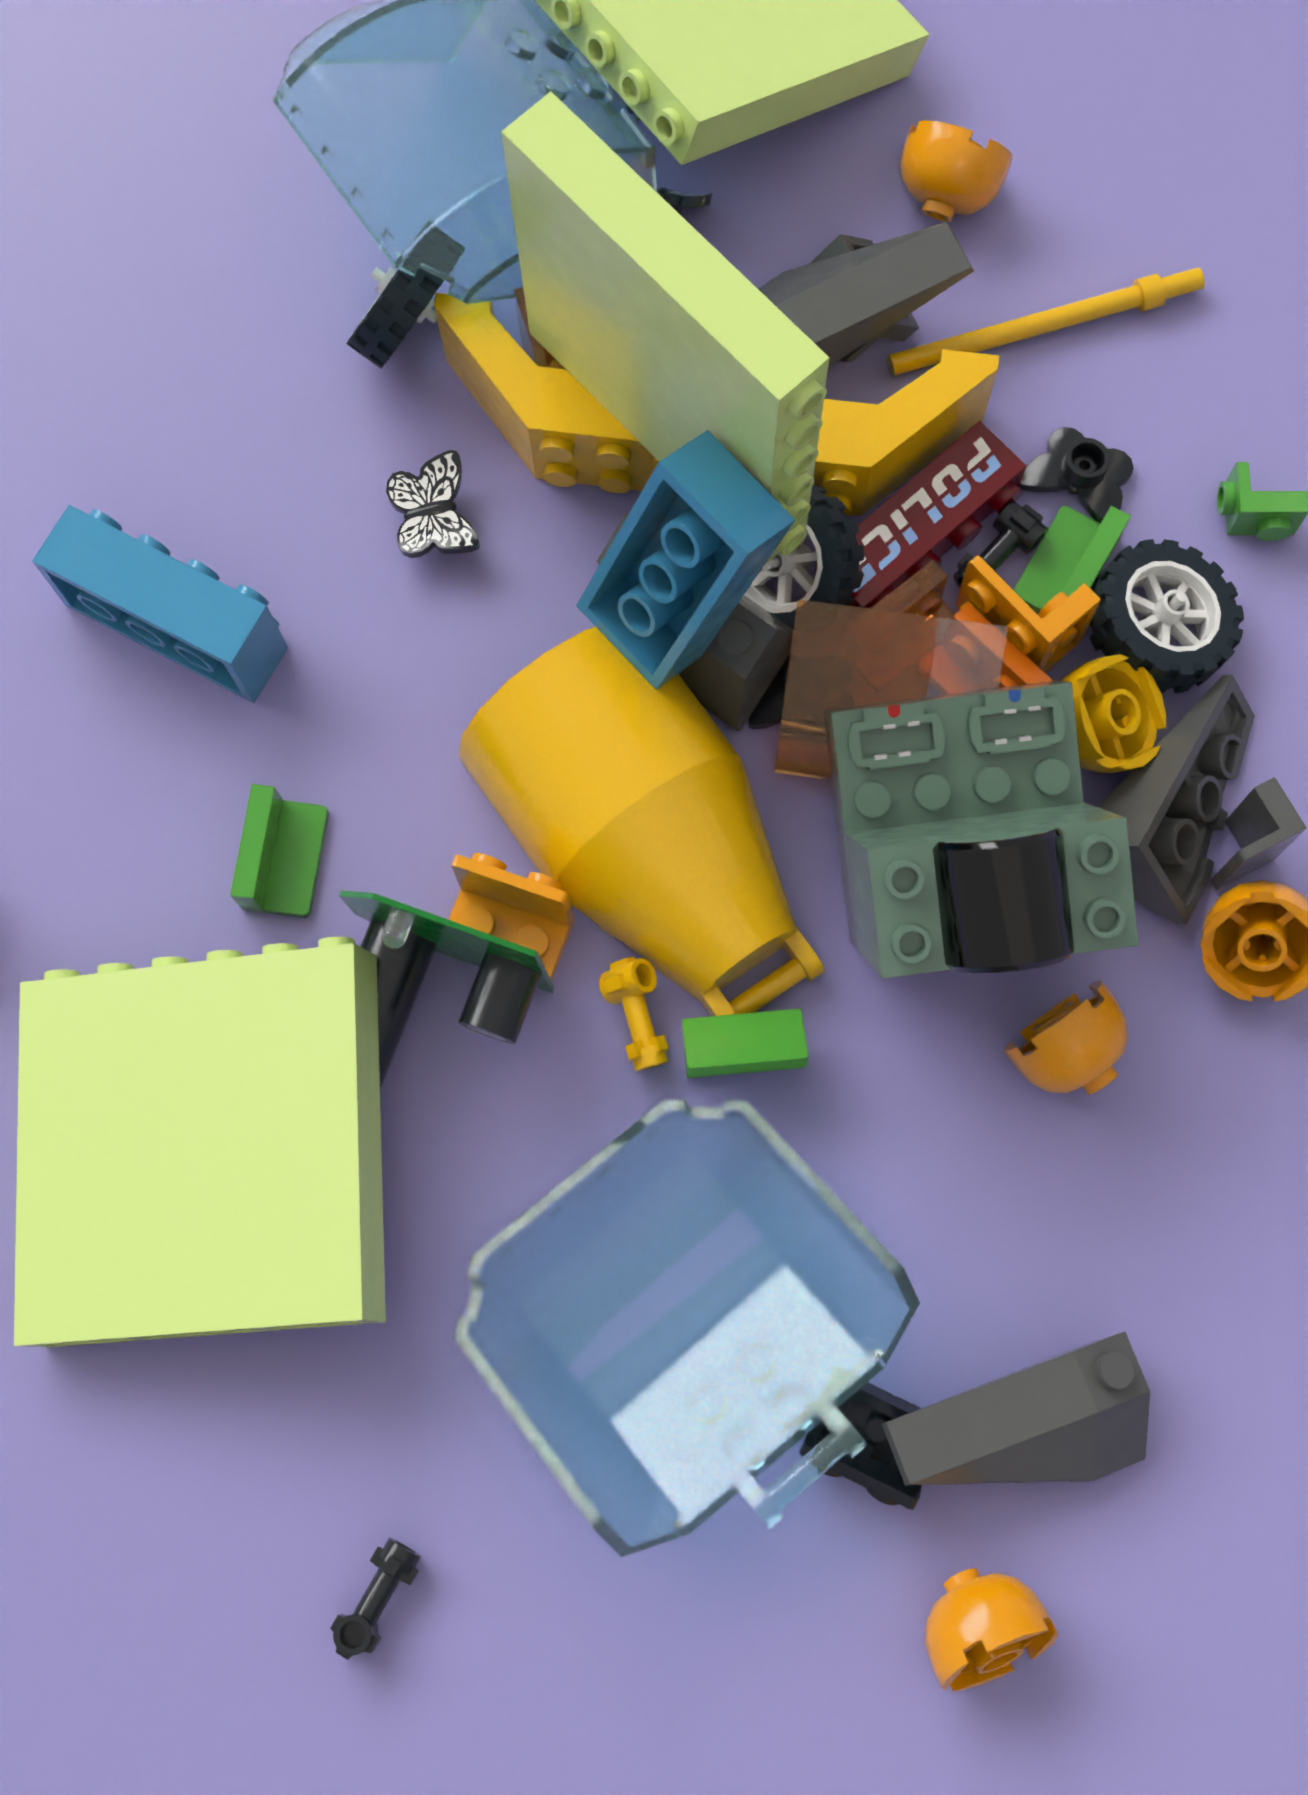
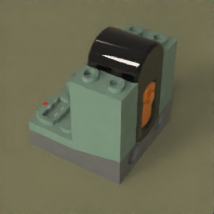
M1055 680L824 710L849 939L882 979L945 970H955L964 973L1021 971L1060 963L1068 959L1072 954L1139 946L1127 819L1124 816L1084 803L1072 682Z

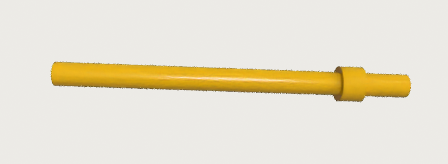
M1197 267L1162 278L1157 273L1135 279L1133 286L889 354L887 356L889 369L892 376L939 364L942 349L978 353L1133 308H1138L1139 311L1143 312L1161 307L1165 304V299L1203 289L1205 285L1202 270Z

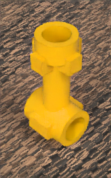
M635 956L609 964L610 970L605 971L600 976L599 988L607 1002L614 1005L622 1003L633 1041V1043L626 1045L625 1049L629 1061L633 1063L635 1072L668 1063L666 1051L669 1048L665 1035H655L644 994L653 991L656 987L657 975L654 967L648 960L643 958L636 959Z

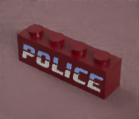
M980 420L858 524L860 532L855 535L858 545L863 544L864 560L859 561V572H863V579L860 588L854 589L851 594L855 598L852 605L847 611L842 612L858 629L872 617L877 621L886 617L900 602L901 596L899 593L913 581L918 586L925 583L939 569L942 564L940 558L953 546L958 550L965 548L981 531L983 526L980 523L993 512L999 515L1013 500L1017 501L1023 491L1019 487L1027 465ZM817 561L815 565L814 579L817 571Z

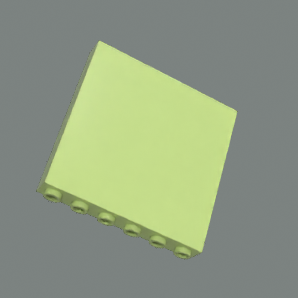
M535 0L681 165L910 76L930 35L898 0Z
M550 91L501 131L530 334L658 461H661L708 430L795 519V522L766 564L778 553L783 557L787 556L802 543L808 533L806 528L808 513L811 509V491L815 482L813 476L815 461L819 453L817 447L819 432L823 424L821 417L823 402L827 393L825 387L830 357Z
M326 937L318 940V947L299 949L294 944L276 943L263 946L262 954L243 956V953L240 951L216 950L206 954V961L188 963V959L182 957H158L151 960V967L134 969V966L130 964L107 963L97 966V973L80 975V972L75 970L58 969L44 972V980L20 982L14 1346L48 1348L386 1322L377 955L356 945L353 938Z

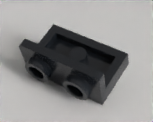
M836 1367L808 1425L799 1453L801 1456L809 1459L812 1466L821 1473L831 1477L843 1476L865 1487L872 1497L884 1504L893 1506L900 1504L913 1510L920 1498L922 1485L905 1486L882 1423L921 1408Z

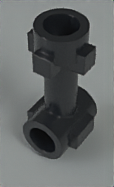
M1013 500L1003 509L992 525L1000 534L979 556L996 571L1017 547L1028 555L1044 538L1049 528L1042 523L1043 517L1029 505L1025 504L1022 507ZM968 552L958 562V571L953 575L959 588L961 587L967 564L974 558Z
M390 1537L383 1548L377 1547L370 1562L377 1566L378 1570L356 1609L350 1615H337L330 1628L333 1631V1640L337 1647V1654L349 1660L354 1655L360 1654L363 1651L367 1653L374 1652L381 1640V1637L378 1635L377 1621L399 1582L401 1581L408 1585L413 1583L419 1572L415 1567L421 1555Z

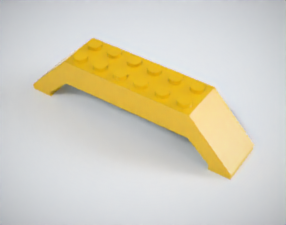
M436 293L434 309L447 363L536 479H543L545 482L557 487H571L576 483L595 485L604 491L618 494L626 493L630 490H643L659 461L566 369L537 366L496 320L492 299ZM942 349L939 364L878 405L824 399L821 417L823 424L819 432L817 447L819 453L815 461L813 476L815 479L814 485L824 488L826 490L825 495L829 498L837 497L846 506L843 512L847 517L850 515L863 516L932 462L979 420L983 422L998 370L999 355Z

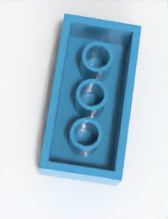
M707 430L658 462L576 607L657 690L703 655L795 522V519Z
M68 505L32 560L64 605L234 694L255 703L288 649L278 628L280 624L272 617L267 607L269 604L267 599L248 586L239 584L235 590L218 581L220 579L218 574L197 560L190 559L185 564L171 557V552L167 547L148 535L141 534L136 539L122 532V527L117 521L99 510L92 509L90 514H87Z

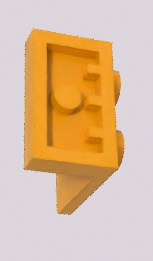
M976 555L967 564L955 605L958 609L957 612H959L965 605L970 603L1046 673L1081 643L1101 599L1084 583L1070 596H1067L1063 591L1055 595L1037 615L979 555Z
M473 853L471 859L456 854L451 867L460 886V892L449 920L537 951L552 981L575 922L569 894L561 890L563 884L550 876L537 872H530L527 878L505 871L507 867L505 863L486 854Z

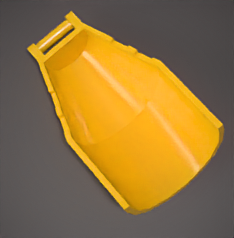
M596 627L584 630L542 654L510 678L478 710L461 736L460 760L539 873L563 884L561 890L569 894L573 907L598 924L599 928L612 938L616 937L642 956L643 959L648 960L656 970L699 1000L711 1016L754 1013L804 978L812 981L825 972L822 962L795 925L745 764L679 674L656 690ZM781 948L791 958L787 963L730 1002L726 1000L720 991Z

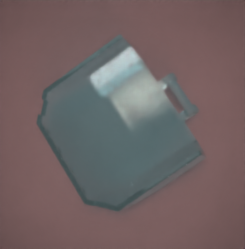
M372 0L362 3L320 25L291 50L283 70L282 79L272 100L391 264L413 277L420 267L451 283L448 295L466 304L524 297L501 131L550 91L657 192L655 146L636 123L641 119L535 0Z
M663 1100L471 1256L467 1279L472 1283L466 1316H459L454 1340L589 1524L621 1557L692 1533L738 1492H740L767 1528L770 1529L784 1517L780 1511L848 1453L853 1458L867 1446L862 1436L841 1413L838 1407L884 1369L920 1302L903 1266L747 1100H724L723 1107H689L686 1100ZM820 1422H823L831 1433L766 1489L762 1490L754 1479Z

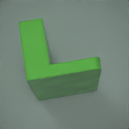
M1062 506L1016 584L1014 591L1032 610L1039 613L1055 595L1062 591L1067 596H1070L1084 583L1091 589L1118 544L1131 515L1110 506L1104 519L1099 523L1068 506Z
M251 785L230 896L242 910L301 918L310 916L329 812L325 806L285 801L273 786Z
M801 1008L682 1019L687 1078L805 1068L809 1064Z

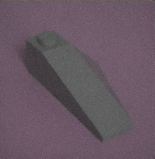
M945 222L784 271L758 290L830 357L828 365L830 367L974 272V269L951 226Z
M624 514L623 518L621 519L620 523L618 524L617 528L615 529L614 533L612 534L611 538L609 539L608 543L606 544L605 548L603 549L602 553L597 559V563L599 565L602 559L604 558L606 552L608 551L609 547L611 546L613 540L615 539L617 533L619 532L621 526L626 520L628 514ZM743 595L703 655L681 671L679 675L703 707L736 731H741L801 635Z
M1223 675L1156 745H1161L1157 755L1144 767L1133 769L1105 798L1099 807L1124 816L1127 819L1134 901L1175 924H1187L1210 881L1215 862L1206 858L1213 830H1224L1228 815L1221 808L1227 780H1233L1239 775L1255 716L1233 675Z
M1124 1331L1082 1345L882 1423V1427L905 1486L1004 1482L1036 1483L1049 1481L1089 1482L1146 1458L1150 1390L1127 1334Z

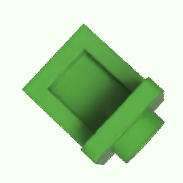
M1236 462L1226 481L1219 483L1217 511L1219 515H1226L1227 535H1256L1258 539L1263 541H1277L1294 535L1308 515V491H1251L1249 462Z

